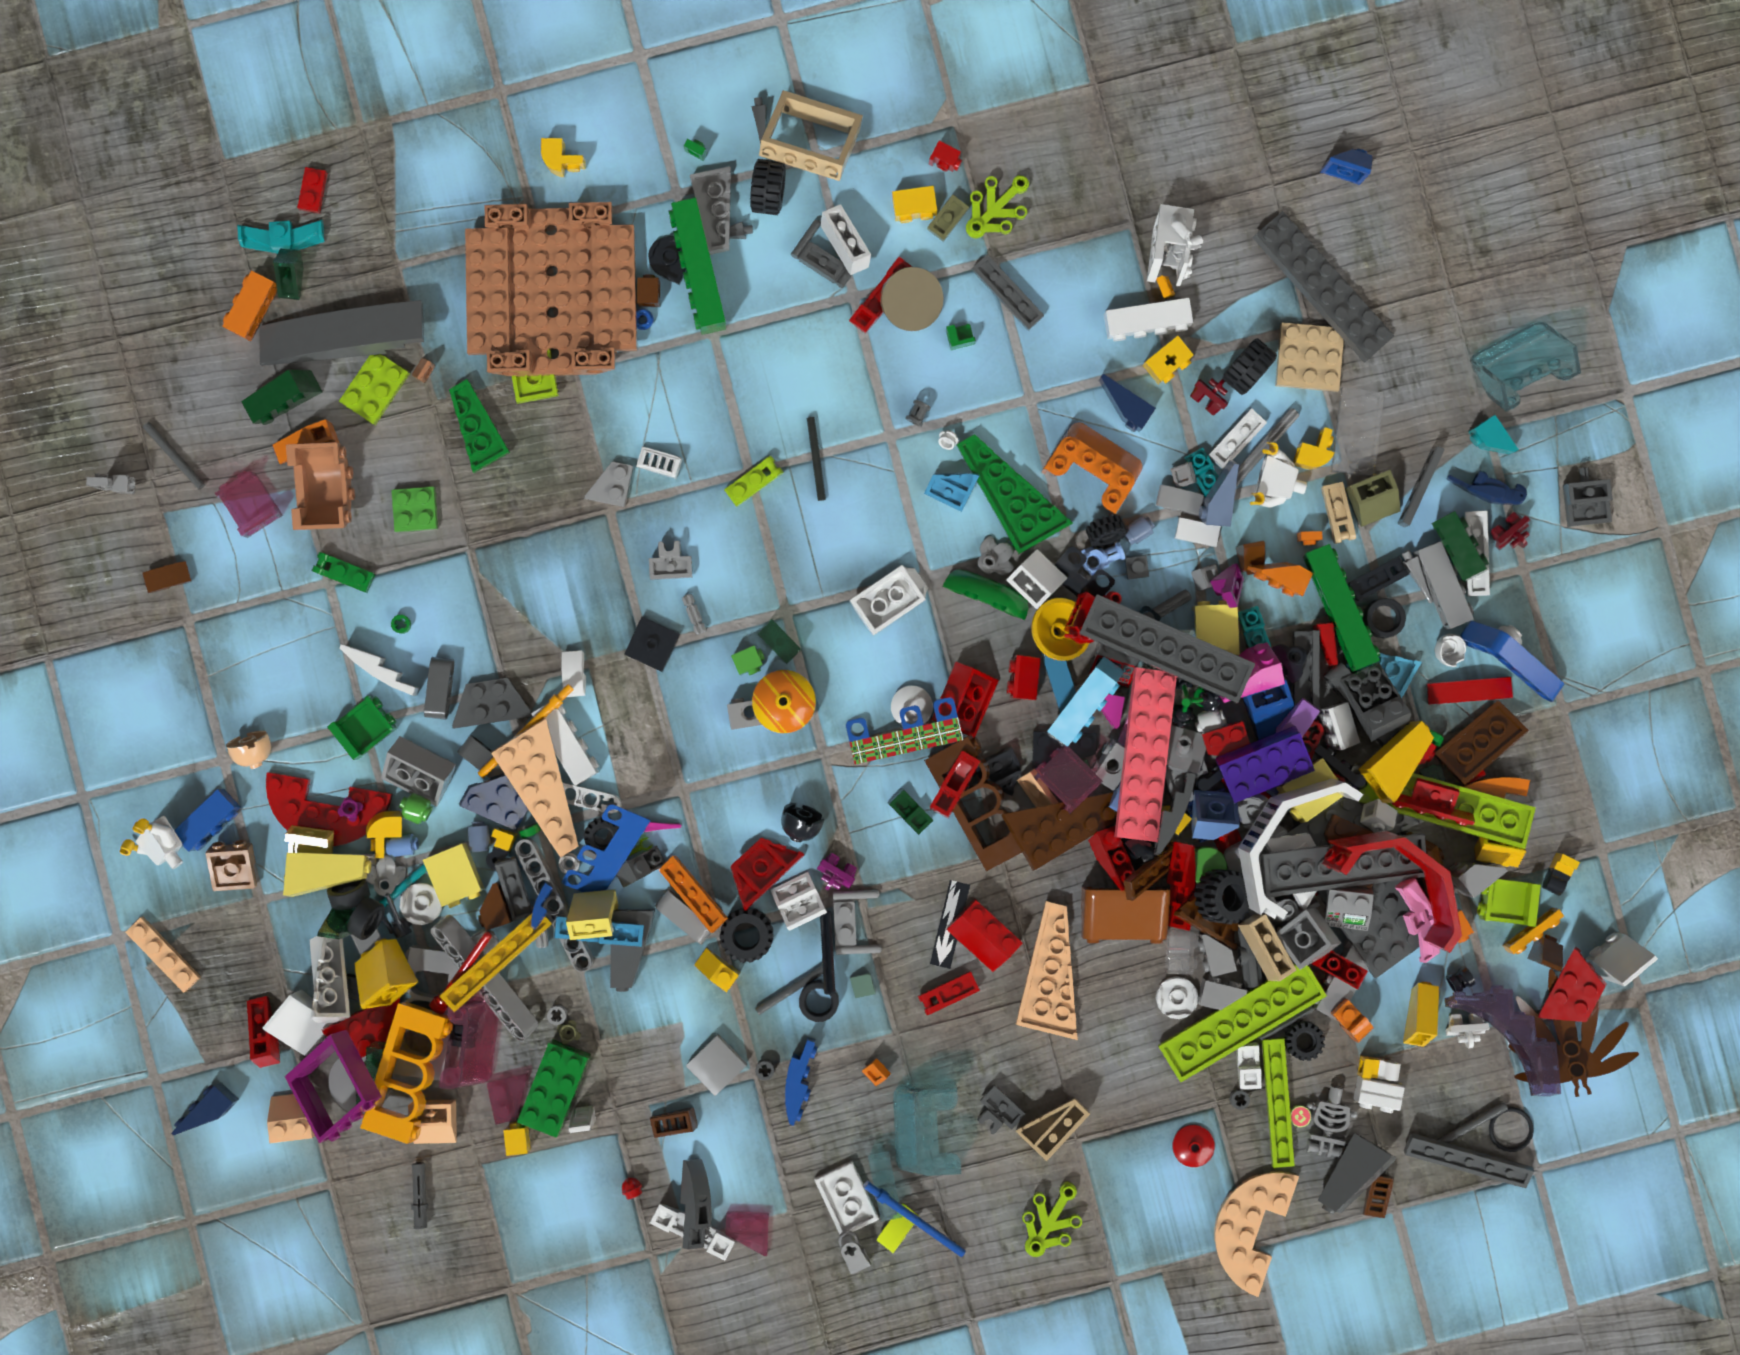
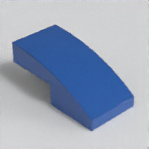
M546 883L542 887L533 908L531 927L534 930L537 929L548 913L542 905L553 891V888Z

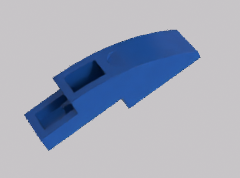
M810 1037L807 1038L801 1057L792 1054L788 1068L785 1104L789 1124L794 1126L795 1121L800 1122L804 1109H801L802 1102H807L811 1089H808L809 1082L802 1080V1078H807L810 1066H807L810 1058L814 1059L818 1049L815 1046L816 1040Z

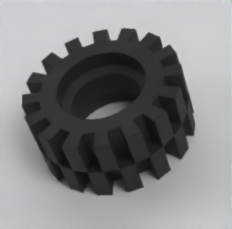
M1110 514L1108 517L1102 516V519H1096V522H1091L1086 527L1087 536L1091 546L1094 548L1107 547L1109 544L1113 545L1114 542H1119L1120 539L1125 537L1124 535H1127L1122 517L1118 514Z
M602 817L593 819L585 829V844L605 851L608 844H599L595 839L596 832L602 828L608 829L613 838L619 826L603 820Z
M1301 1020V1022H1294L1295 1024L1293 1026L1290 1025V1029L1285 1031L1286 1049L1299 1060L1311 1061V1058L1316 1059L1317 1055L1323 1052L1321 1050L1322 1047L1325 1048L1323 1032L1309 1021ZM1301 1033H1309L1312 1037V1044L1308 1048L1302 1049L1297 1045V1037Z

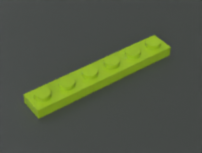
M1284 1038L1262 1040L1272 1167L1295 1166Z

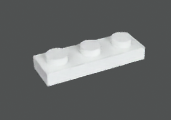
M1250 409L1208 456L1224 469L1228 461L1233 460L1267 422L1253 409Z

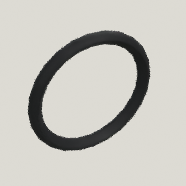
M1507 1107L1508 1110L1503 1113L1517 1112L1527 1120L1529 1125L1527 1139L1520 1146L1512 1148L1505 1147L1496 1140L1493 1131L1494 1123L1503 1113L1491 1119L1489 1134L1491 1140L1499 1149L1507 1152H1516L1522 1150L1530 1143L1534 1128L1532 1120L1527 1113L1519 1108Z

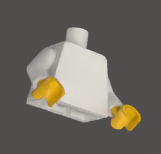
M1267 441L1269 450L1263 449L1262 452L1270 456H1266L1263 459L1255 492L1251 493V495H1254L1255 501L1250 502V505L1271 508L1281 505L1290 499L1293 492L1304 494L1307 482L1296 479L1298 469L1295 468L1294 463L1278 448L1276 443Z
M165 816L151 823L144 818L135 822L132 830L140 834L136 840L138 845H135L132 840L126 839L123 841L119 851L125 856L130 855L132 850L137 851L138 854L148 855L156 865L167 862L172 869L177 868L183 863L177 854L182 847V842Z

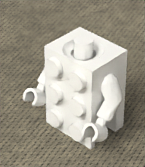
M1160 204L1152 231L1147 281H1156L1161 265L1170 266L1173 270L1176 269V286H1180L1182 280L1190 278L1189 274L1192 273L1190 267L1193 260V254H1190V251L1201 248L1200 244L1203 243L1200 235L1192 236V231H1195L1197 218H1193L1194 209Z

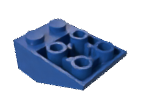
M1284 680L1285 684L1242 697L1257 741L1275 734L1276 727L1294 708L1293 699L1286 680Z

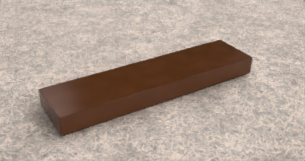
M1174 842L1168 843L1158 856L1144 863L1124 880L1127 900H1135L1169 871Z

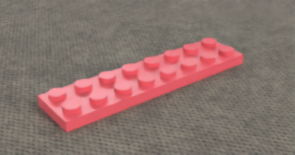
M1134 668L1114 837L1158 842L1177 679L1176 676L1164 671Z

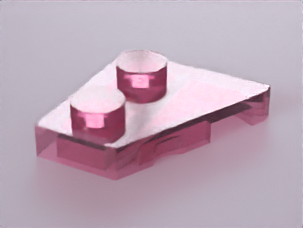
M528 1073L486 1083L495 1125L518 1119Z
M727 1212L726 1235L759 1254L767 1256L769 1213Z

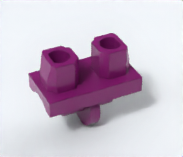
M830 853L825 860L822 859L817 867V870L824 873L821 880L828 883L825 887L828 891L831 886L839 890L841 885L849 889L855 880L854 876L857 868L849 863L846 864L843 871L835 867L840 858L833 853Z

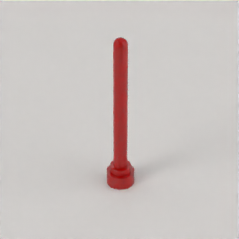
M485 932L443 992L471 968L492 938L490 932ZM441 994L433 998L429 1006L435 1013L444 1014L449 1006L440 998Z

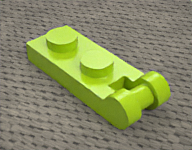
M772 455L724 489L736 507L784 473L780 467L776 466ZM766 468L771 472L767 477L763 473V470Z

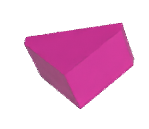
M1108 694L1105 698L1108 702L1101 712L1113 729H1117L1120 727L1125 697Z

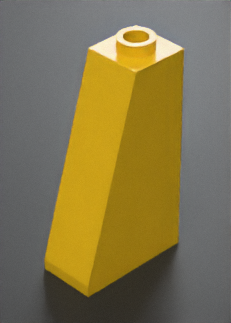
M1423 721L1410 722L1358 769L1382 803H1394L1397 801L1434 739L1430 733V728Z

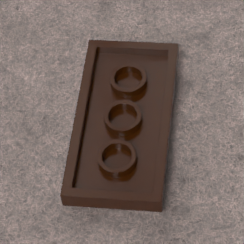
M1498 700L1440 748L1434 756L1465 786L1525 736L1529 730Z

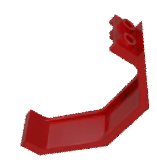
M1387 831L1328 841L1334 846L1327 851L1322 864L1336 872H1342L1344 875L1349 873L1362 853L1392 847L1420 867L1424 872L1434 918L1433 927L1424 938V941L1451 953L1462 937V931L1450 871L1407 838Z

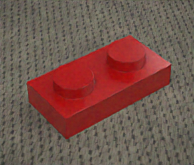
M305 167L297 206L299 210L320 214L328 174L325 170Z

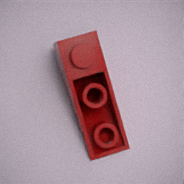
M1115 826L1096 832L1088 841L1097 861L1122 892L1125 890L1124 880L1135 870L1120 837H1114Z
M1332 950L1311 963L1357 990L1368 973L1366 969Z

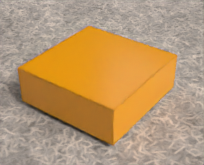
M1162 275L1156 278L1164 298L1169 299L1175 296L1169 277Z

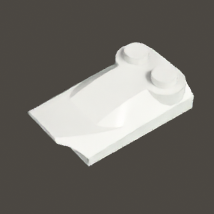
M901 565L852 598L850 603L867 629L874 636L924 602L928 587L915 568H907Z

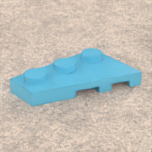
M1380 653L1379 663L1402 698L1422 662ZM1347 662L1345 666L1347 667V669L1351 670Z

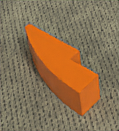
M1492 777L1479 779L1465 786H1460L1505 799L1506 793L1527 796L1530 780L1512 777Z

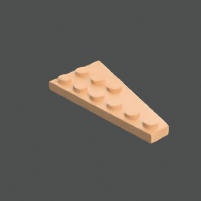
M545 717L491 751V754L561 858L577 848L578 842Z
M1045 901L1015 1024L1078 1040L1067 906Z

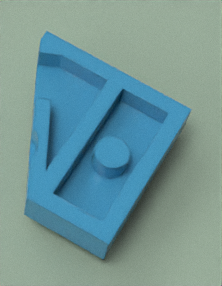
M933 474L924 494L962 512L980 474Z

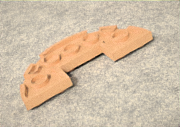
M1271 1171L1270 1173L1257 1174L1247 1178L1227 1195L1217 1213L1214 1227V1242L1220 1263L1229 1277L1240 1288L1256 1297H1259L1272 1256L1253 1249L1265 1210L1286 1217L1299 1176L1294 1173Z

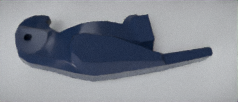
M1479 470L1471 485L1451 475L1446 478L1464 491L1491 504L1516 506L1522 504L1527 497V490L1523 485L1516 484L1514 489H1510L1503 482L1488 478L1485 471Z

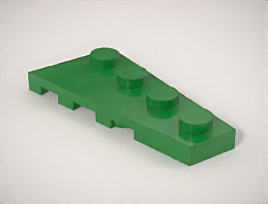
M466 379L449 389L472 472L476 473L509 454L508 447L469 380Z

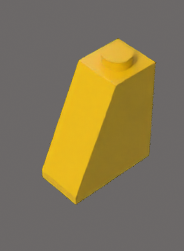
M1419 982L1411 989L1403 1038L1404 1044L1424 1047L1437 1036L1439 986H1434L1430 982Z

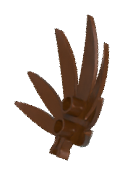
M1553 969L1549 970V995L1558 980ZM1516 996L1517 1004L1527 1024L1539 1041L1556 1059L1552 1060L1546 1055L1527 1047L1509 1044L1508 1047L1521 1058L1551 1070L1550 1072L1543 1070L1526 1071L1516 1074L1514 1076L1515 1079L1534 1084H1560L1572 1081L1575 1086V1097H1579L1578 1090L1580 1086L1578 1080L1581 1079L1583 1087L1587 1090V1095H1590L1592 1092L1587 1085V1078L1614 1072L1639 1056L1638 1052H1626L1614 1055L1601 1062L1620 1042L1628 1028V1022H1624L1613 1029L1599 1043L1593 1053L1590 1052L1597 1027L1599 1000L1587 1022H1582L1581 1041H1578L1575 1021L1553 1019L1560 1045H1558L1546 1024L1538 1017V1014L1523 999Z

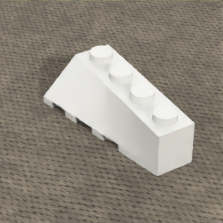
M323 933L309 939L314 984L311 1019L316 1023H337L350 1017L343 937L340 933Z

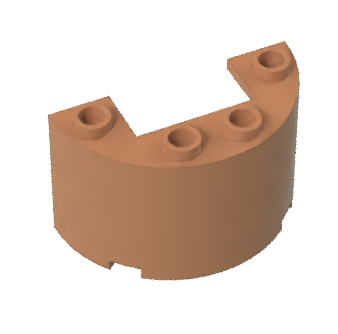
M338 442L287 444V465L294 466L297 507L291 509L293 530L345 528L348 523H351V500H355V490L351 488L353 468L348 465L346 447Z

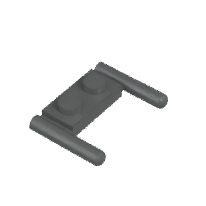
M815 219L791 252V256L799 259V262L827 280L836 283L838 287L844 288L852 275L849 274L843 262L814 243L809 242L821 225V222Z

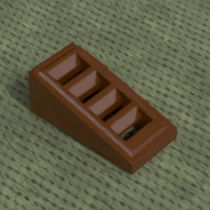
M694 1107L650 1117L654 1138L693 1132L698 1128ZM677 1117H679L681 1127H678ZM668 1119H670L672 1129L669 1128ZM659 1120H662L664 1131H661Z
M1381 1174L1367 1188L1363 1215L1385 1219L1394 1178ZM1376 1182L1384 1183V1187L1376 1186ZM1374 1190L1383 1191V1195L1374 1194ZM1372 1198L1381 1199L1382 1202H1372ZM1370 1206L1380 1207V1211L1370 1210Z

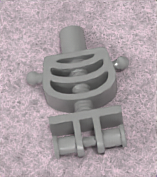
M1330 1086L1327 1101L1317 1099L1315 1105L1311 1102L1307 1104L1309 1109H1313L1311 1114L1312 1121L1321 1129H1324L1323 1135L1308 1132V1137L1318 1140V1143L1308 1141L1306 1146L1307 1152H1316L1317 1155L1326 1152V1157H1342V1147L1335 1148L1333 1145L1345 1146V1141L1340 1138L1331 1137L1332 1132L1346 1130L1350 1124V1117L1356 1118L1358 1116L1357 1112H1350V1107L1340 1104L1343 1088ZM1321 1109H1323L1324 1111H1326V1112H1327V1115L1322 1114V1113L1320 1112ZM1318 1116L1326 1121L1324 1125L1319 1123ZM1335 1122H1336V1123H1341V1124L1338 1125V1126H1334V1123H1335Z

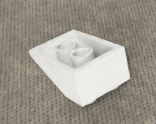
M1619 932L1609 935L1605 939L1606 942L1602 946L1592 949L1589 953L1590 956L1586 958L1602 979L1622 986L1629 984L1658 960L1653 953L1626 934Z

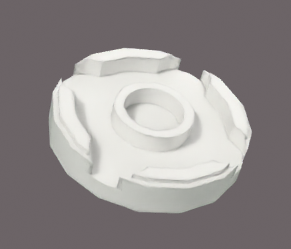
M428 883L411 885L403 892L400 898L402 915L407 921L415 925H425L433 922L439 917L443 908L434 887Z
M1173 976L1160 983L1156 990L1155 999L1158 1008L1163 1014L1170 1018L1181 1019L1189 1016L1197 1007L1198 993L1195 986L1184 977Z

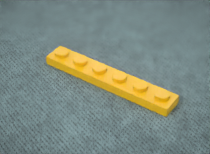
M532 914L529 915L443 992L440 998L455 1013L546 931L552 923L544 917L537 929L534 930L531 927Z

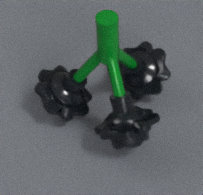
M1177 677L1175 690H1183L1185 698L1182 700L1181 705H1174L1172 722L1174 724L1178 723L1179 727L1184 725L1190 726L1196 717L1193 714V707H1189V705L1200 703L1205 711L1210 710L1214 712L1216 707L1220 705V696L1204 689L1200 693L1199 698L1189 697L1187 688H1191L1193 684Z

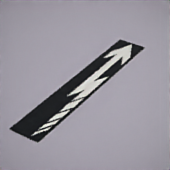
M953 880L949 882L930 961L932 965L951 968L957 939L946 929L965 909L970 884Z

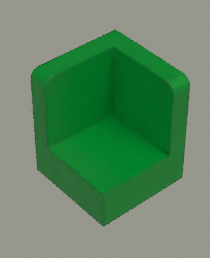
M970 324L955 327V325L946 326V334L951 351L975 345L976 339L973 337Z

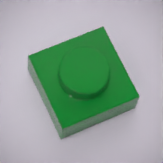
M696 139L693 141L686 140L684 144L685 152L704 161L707 156L705 145Z

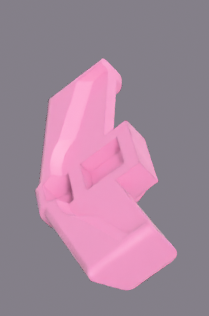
M1415 878L1405 879L1397 884L1395 888L1399 891L1410 909L1403 917L1409 934H1418L1421 955L1419 961L1427 963L1440 953L1439 948L1424 941V938L1434 924L1431 904Z

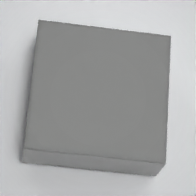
M1192 462L1170 469L1176 488H1182L1197 482Z

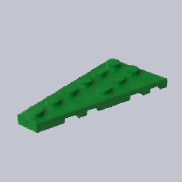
M975 434L956 444L971 473L980 474L977 483L1018 555L1073 524L1069 518L1064 516L1058 508L1044 498L1039 491L1020 474L1015 472L1009 464L996 455Z

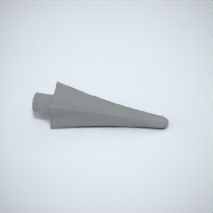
M1410 550L1403 552L1402 556L1405 561L1401 562L1402 565L1408 570L1427 601L1432 603L1433 599L1425 582L1418 556H1412Z

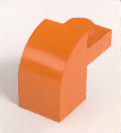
M1346 998L1331 1012L1340 1023L1341 1028L1357 1043L1374 1029L1369 1020Z

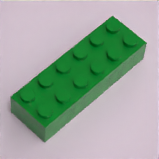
M691 198L671 203L672 210H668L671 227H676V231H673L676 248H681V251L678 252L681 269L686 268V272H683L686 289H691V292L688 293L691 310H696V313H693L696 330L700 329L701 335L726 330V321L697 199Z

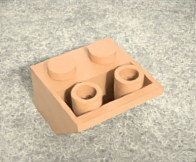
M456 1099L426 1100L423 1113L416 1118L421 1120L419 1126L421 1127V1133L413 1143H456ZM414 1101L408 1105V1115L414 1109Z

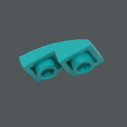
M1201 448L1186 456L1185 461L1186 463L1192 462L1197 479L1196 483L1204 497H1206L1219 476L1214 470V464L1204 448Z
M1255 606L1238 612L1247 647L1251 648L1257 644L1268 643L1271 647L1259 607Z

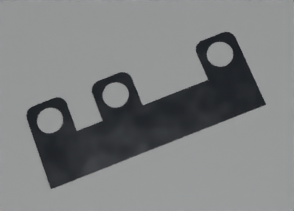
M1069 547L1055 564L1067 577L1062 585L1077 597L1085 592L1090 593L1094 597L1097 594L1105 596L1115 584V579L1104 570L1098 569L1088 581L1077 572L1086 562V556L1077 548ZM1069 553H1078L1081 557L1080 563L1072 564L1068 560ZM1105 575L1109 579V585L1106 587L1099 586L1096 582L1097 576ZM1143 606L1139 611L1141 614L1146 611L1151 612L1155 620H1161L1160 615L1149 606Z

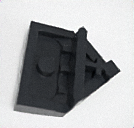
M1009 746L985 758V761L990 769L987 781L997 783L1003 792L1012 796L1017 778L1022 771L1012 747ZM978 766L976 772L981 780L982 771L981 768Z

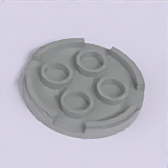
M376 1051L362 1058L373 1081H375L382 1058ZM338 1059L332 1066L329 1074V1090L335 1102L343 1109L350 1111L361 1099L343 1064ZM388 1087L384 1102L390 1096L393 1088Z

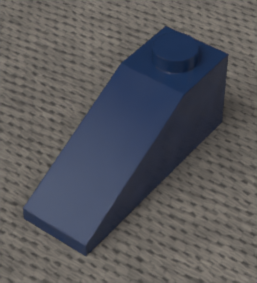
M1102 374L1099 382L1119 417L1126 423L1125 427L1133 432L1136 430L1140 432L1156 408L1105 374Z

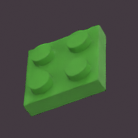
M435 487L391 490L394 532L438 529Z

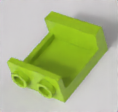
M1497 879L1480 893L1482 894L1481 903L1477 907L1479 919L1536 927L1541 885Z

